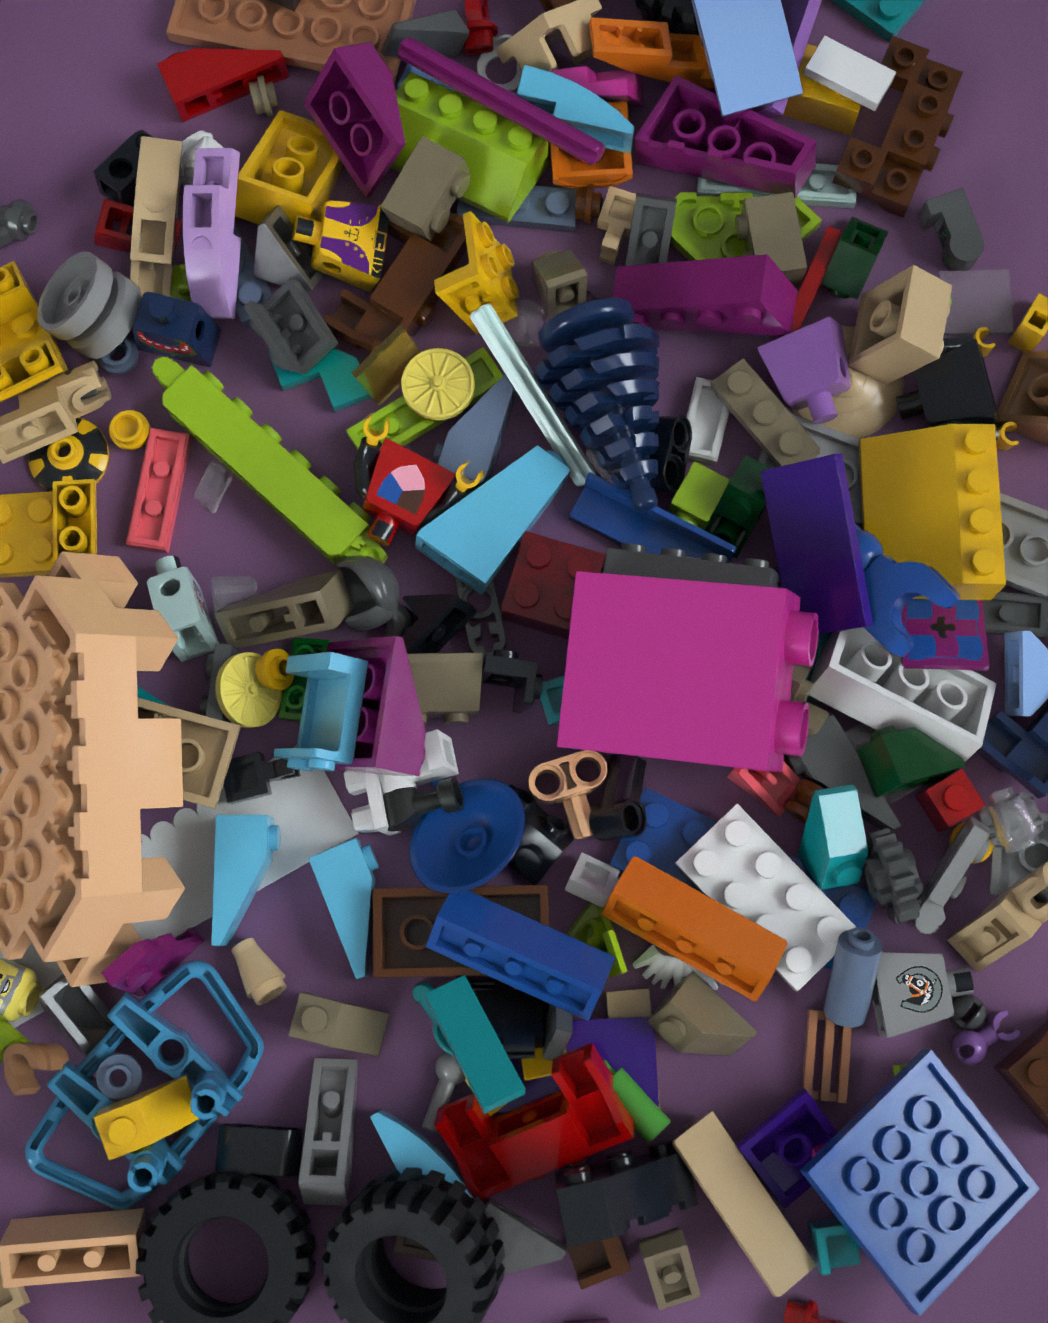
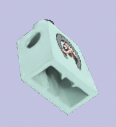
M166 556L157 560L155 567L158 575L150 577L147 580V586L153 610L160 612L179 638L172 651L181 662L214 651L215 643L219 642L199 584L189 569L181 566L179 557Z

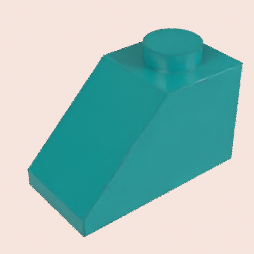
M851 784L815 790L797 855L820 890L859 883L868 854V846L857 789Z

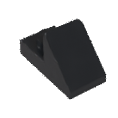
M454 594L404 596L403 600L419 618L413 625L405 629L401 635L407 654L438 653L477 610L473 605Z

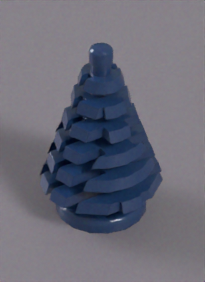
M614 297L596 299L569 308L557 314L538 331V339L542 349L549 354L546 355L548 359H542L534 368L537 374L533 375L538 383L549 391L551 396L548 397L553 404L565 412L566 418L564 420L574 430L582 431L579 437L584 445L591 447L593 450H598L596 460L601 468L606 470L618 469L619 472L613 473L611 479L619 489H630L632 494L630 498L634 509L639 512H645L653 509L658 504L655 490L650 484L651 478H656L658 475V460L648 458H650V454H655L659 447L658 434L654 435V432H649L654 431L659 424V411H652V407L659 400L660 382L655 380L659 376V357L656 356L658 353L657 348H659V335L651 327H643V324H633L634 309L632 304L626 299Z

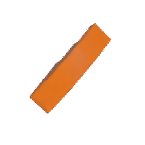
M590 18L589 30L593 57L623 70L657 80L671 82L675 75L702 88L715 89L700 35L669 33L668 22Z

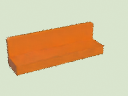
M636 856L630 860L612 890L601 914L754 1002H757L771 980L788 945V942L782 937Z

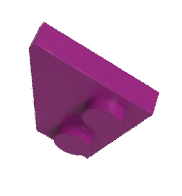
M192 927L188 928L178 940L169 933L153 940L146 939L135 942L101 974L112 987L143 997L161 983L170 971L204 942V939Z

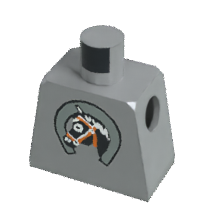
M882 952L872 994L879 1036L894 1037L954 1016L951 997L973 994L974 992L970 970L968 968L946 971L942 954Z

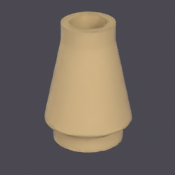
M254 938L245 939L232 948L231 952L236 960L248 999L253 998L256 1005H262L275 999L286 990L287 986L283 981L285 974L257 945Z

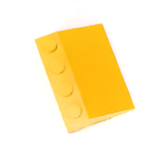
M947 424L860 439L859 464L862 530L876 536L882 545L884 555L892 557L896 562H918L936 569L960 594V600H992L1006 585L995 424ZM916 596V597H914V598H912V599H928V598H926V597H924V596Z

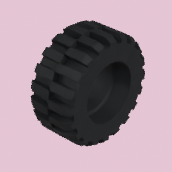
M405 1168L401 1175L399 1171L392 1170L383 1173L378 1180H371L335 1220L334 1226L328 1232L324 1243L326 1252L322 1256V1272L324 1275H329L324 1281L328 1297H334L336 1301L333 1308L340 1320L342 1321L346 1318L349 1323H481L498 1294V1288L503 1281L505 1272L502 1264L505 1258L504 1243L501 1239H495L500 1230L493 1216L486 1217L484 1210L487 1206L478 1196L474 1199L465 1192L467 1186L458 1180H455L452 1184L444 1180L445 1174L431 1170L428 1175H422V1169ZM403 1236L425 1246L440 1263L444 1271L447 1287L429 1289L419 1287L405 1280L390 1264L384 1251L383 1237Z
M216 1171L190 1182L171 1194L167 1202L158 1207L151 1216L150 1221L152 1224L149 1229L143 1232L139 1246L144 1249L143 1255L136 1259V1274L144 1276V1283L138 1287L141 1302L150 1299L154 1308L147 1314L153 1323H159L161 1320L164 1323H289L310 1290L308 1286L315 1274L316 1261L313 1260V1251L316 1249L315 1234L309 1235L307 1224L310 1222V1219L305 1209L301 1212L293 1203L297 1198L289 1189L285 1192L281 1191L276 1187L277 1181L267 1175L259 1178L254 1176V1174ZM230 1217L246 1223L260 1236L267 1251L269 1268L263 1285L256 1294L240 1303H226L210 1297L197 1285L190 1270L188 1255L192 1238L204 1224L217 1218Z

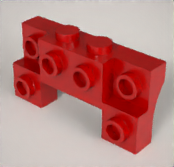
M593 1043L553 1059L551 1075L560 1088V1091L496 1118H492L489 1113H483L473 1093L437 1109L434 1126L451 1150L465 1185L474 1198L478 1196L482 1200L526 1181L541 1179L548 1172L568 1164L580 1163L592 1154L634 1138V1120L614 1090L613 1075Z

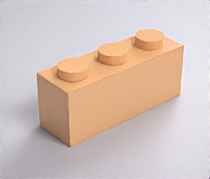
M145 1208L11 1219L0 1241V1266L3 1288L141 1276L136 1274V1259L141 1257L144 1252L139 1243L143 1232L147 1230Z

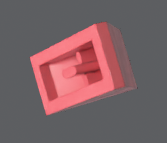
M784 761L782 772L734 767L727 776L729 780L778 817L785 811L783 807L786 802L794 799L796 796V786L800 781V778L796 776Z

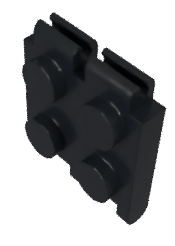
M497 979L468 980L472 988H495V990L473 991L509 1059L535 1058V1048L544 1047L543 1000L518 989L504 990V988L514 987Z

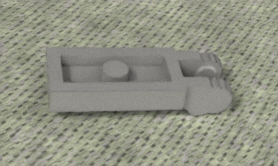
M971 816L965 821L925 884L923 892L917 898L921 910H918L919 918L914 919V926H916V930H919L920 933L923 932L925 935L929 933L931 935L932 932L939 929L938 926L942 925L946 919L943 910L944 905L949 897L952 899L958 897L966 884L967 877L964 874L972 861L980 862L989 848L990 840L987 838L990 834L985 824Z

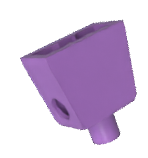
M829 316L758 347L759 353L787 405L796 410L809 407L814 424L826 423L838 416L832 397L848 391L851 386L842 325Z

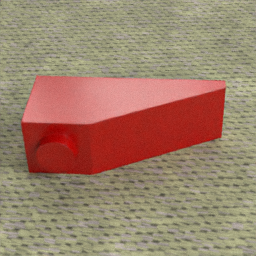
M192 48L185 52L173 53L166 60L157 63L182 122H186L251 94L249 83L258 81V76L263 75L266 83L273 82L274 84L289 78L281 50Z

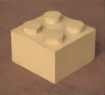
M912 265L862 294L848 366L887 385L939 359L944 348L943 337L946 320L950 312L949 302L952 285Z

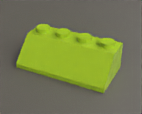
M410 72L396 90L405 146L393 162L391 168L401 172L421 136L464 158L470 171V183L464 195L460 198L456 197V199L509 223L549 166L548 141L478 102L453 93L450 89Z

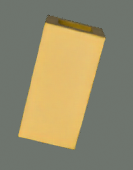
M1040 293L1037 295L1007 343L1023 352L1034 350L1048 330V298Z

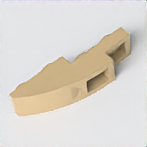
M141 136L130 251V280L140 288L141 298L144 292H152L169 297L171 294L183 141Z

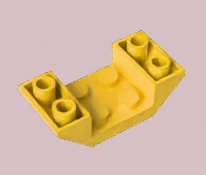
M15 261L0 267V403L68 370L54 336L45 331L38 323V303Z
M95 479L53 481V491L0 494V578L50 575L61 551L97 555Z

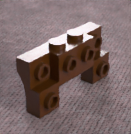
M892 36L881 64L896 71L889 87L903 92L881 148L850 137L832 183L862 194L877 203L885 211L904 217L923 170L931 172L941 149L934 147L938 136L945 138L954 115L947 112L963 72L927 59L930 49Z
M450 213L445 228L440 233L436 232L431 242L389 221V234L404 242V247L369 297L370 303L346 289L342 290L339 307L332 317L326 314L323 318L332 334L359 350L360 347H363L391 364L410 335L414 337L420 327L426 328L432 321L436 312L435 304L440 298L435 293L434 280L456 270L455 266L467 250L463 216Z

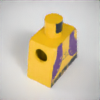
M326 201L318 214L317 221L301 216L296 217L292 230V240L313 245L310 263L313 269L370 292L381 279L389 219L382 210L381 205Z

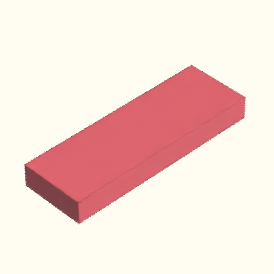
M156 428L149 429L126 539V545L129 548L169 554L192 437L189 433Z

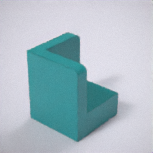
M837 1218L807 1221L812 1259L817 1265L815 1269L821 1275L831 1274L830 1268L861 1264L858 1244Z

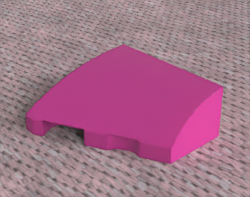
M587 66L551 70L552 73L581 85L601 98L615 102L627 101L629 106L645 107L643 75L626 70L596 73Z

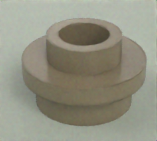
M263 75L258 76V81L249 83L256 114L266 113L267 117L273 116L272 107L279 106L274 83H266Z

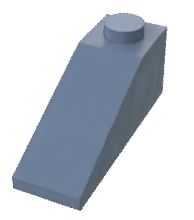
M506 374L448 431L445 443L438 442L434 451L432 462L455 474L458 467L470 460V463L464 469V474L468 479L475 480L480 471H484L483 479L475 487L468 488V490L474 491L490 480L517 395V391Z

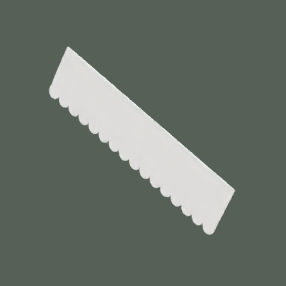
M272 758L269 762L278 760L280 758ZM313 769V771L299 770L300 777L270 782L271 795L235 804L227 803L223 786L216 809L197 804L196 813L190 808H184L175 814L174 826L167 821H161L152 827L150 831L151 839L141 834V858L165 857L185 887L167 919L131 923L141 940H153L169 933L177 937L188 928L195 927L212 917L216 815H269L274 818V825L280 826L279 851H273V861L257 891L307 864L309 857L338 846L358 835V831L354 829L353 822L325 771ZM32 942L21 959L12 960L35 970L38 983L42 986V991L63 974L56 961L45 963L42 961ZM0 950V958H5ZM40 1000L30 1015L22 1016L18 1020L9 1023L16 1028L44 1012Z

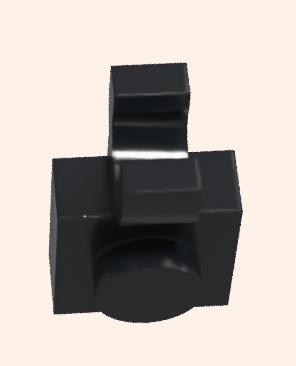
M261 752L232 758L224 781L227 803L235 804L271 795L270 782L300 777V771L287 768L288 760L285 759L265 763L264 754Z

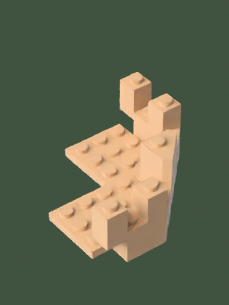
M61 551L50 575H35L24 597L14 583L0 582V767L2 768L0 773V950L6 960L21 959L32 942L44 963L56 961L70 986L77 987L108 982L101 973L135 942L142 941L131 923L167 919L185 890L184 885L165 857L141 858L140 809L183 807L181 719L138 718L137 671L160 672L179 638L158 610L125 608L138 582L118 556Z

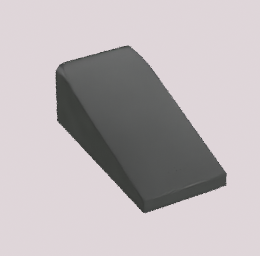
M456 10L394 23L380 52L383 56L399 57L397 52L401 41L412 37L448 58H455L459 56L469 36V29Z

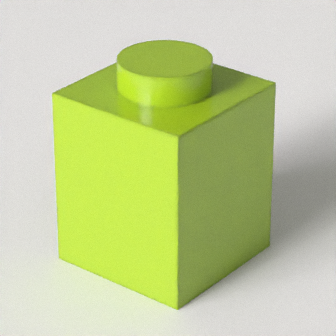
M694 461L670 504L669 513L705 531L730 479Z

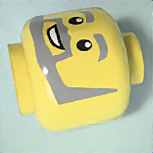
M0 958V1018L5 1021L14 1022L22 1016H28L32 1013L39 1001L38 995L42 992V986L38 983L35 970L12 960Z

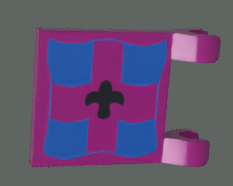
M911 599L907 601L902 610V624L914 639V646L905 657H901V663L904 668L988 671L990 666L982 600H959L950 609L937 606L929 599Z

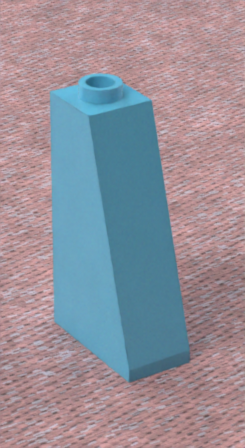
M537 445L421 528L416 535L414 548L482 595L520 545L525 531L529 532L564 486L571 469L566 466L565 460L559 454L551 450L545 451Z

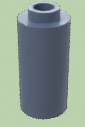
M857 927L846 930L838 938L824 1004V1014L831 1022L843 1027H859L867 1020L883 949L881 940L868 929Z

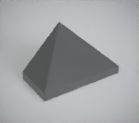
M64 974L38 995L49 1024L85 1057L114 1025L107 1017L109 1010L89 985L71 987Z

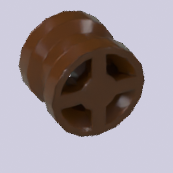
M801 778L796 786V796L794 799L788 800L783 808L792 817L806 824L814 791L824 788Z

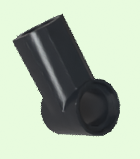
M611 755L603 802L596 804L591 809L589 815L591 831L598 840L610 841L640 836L645 831L647 817L645 809L640 803L646 761L638 756Z

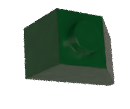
M852 216L839 240L821 284L827 286L828 290L838 297H853L858 300L888 231Z
M894 726L879 729L869 735L872 740L871 742L857 750L876 798L939 781L966 766L962 757L915 727L896 731Z

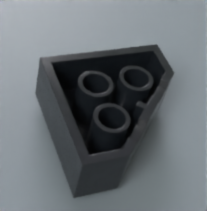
M673 1141L652 1144L648 1146L650 1153L633 1156L631 1150L611 1153L605 1156L607 1163L589 1166L588 1159H584L580 1163L563 1166V1172L555 1174L556 1192L568 1247L624 1234L631 1227L630 1221L636 1218L640 1226L668 1217L669 1213L672 1212L671 1205L679 1204L680 1210L699 1205L692 1173L674 1148Z

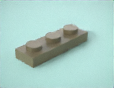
M744 358L711 381V389L777 467L814 459L820 454V447Z

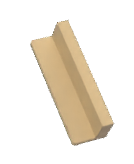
M711 1111L697 1116L683 1126L686 1131L675 1138L672 1144L774 1297H781L817 1265L714 1112Z

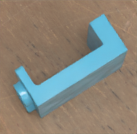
M334 652L288 656L285 673L307 678L297 747L275 748L273 757L288 760L287 768L302 771H313V769L334 771L335 764H353L368 666L367 660Z

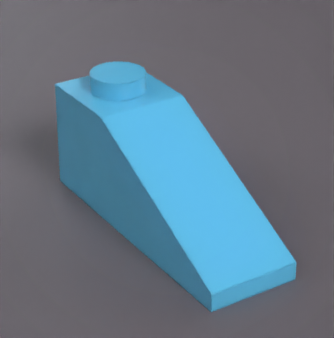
M216 815L211 946H228L273 861V851H279L280 826L274 825V818L269 815Z
M354 838L308 859L355 978L363 979L369 976L373 931V889H376V878L373 870L379 868L371 845L368 844L363 847L361 841Z

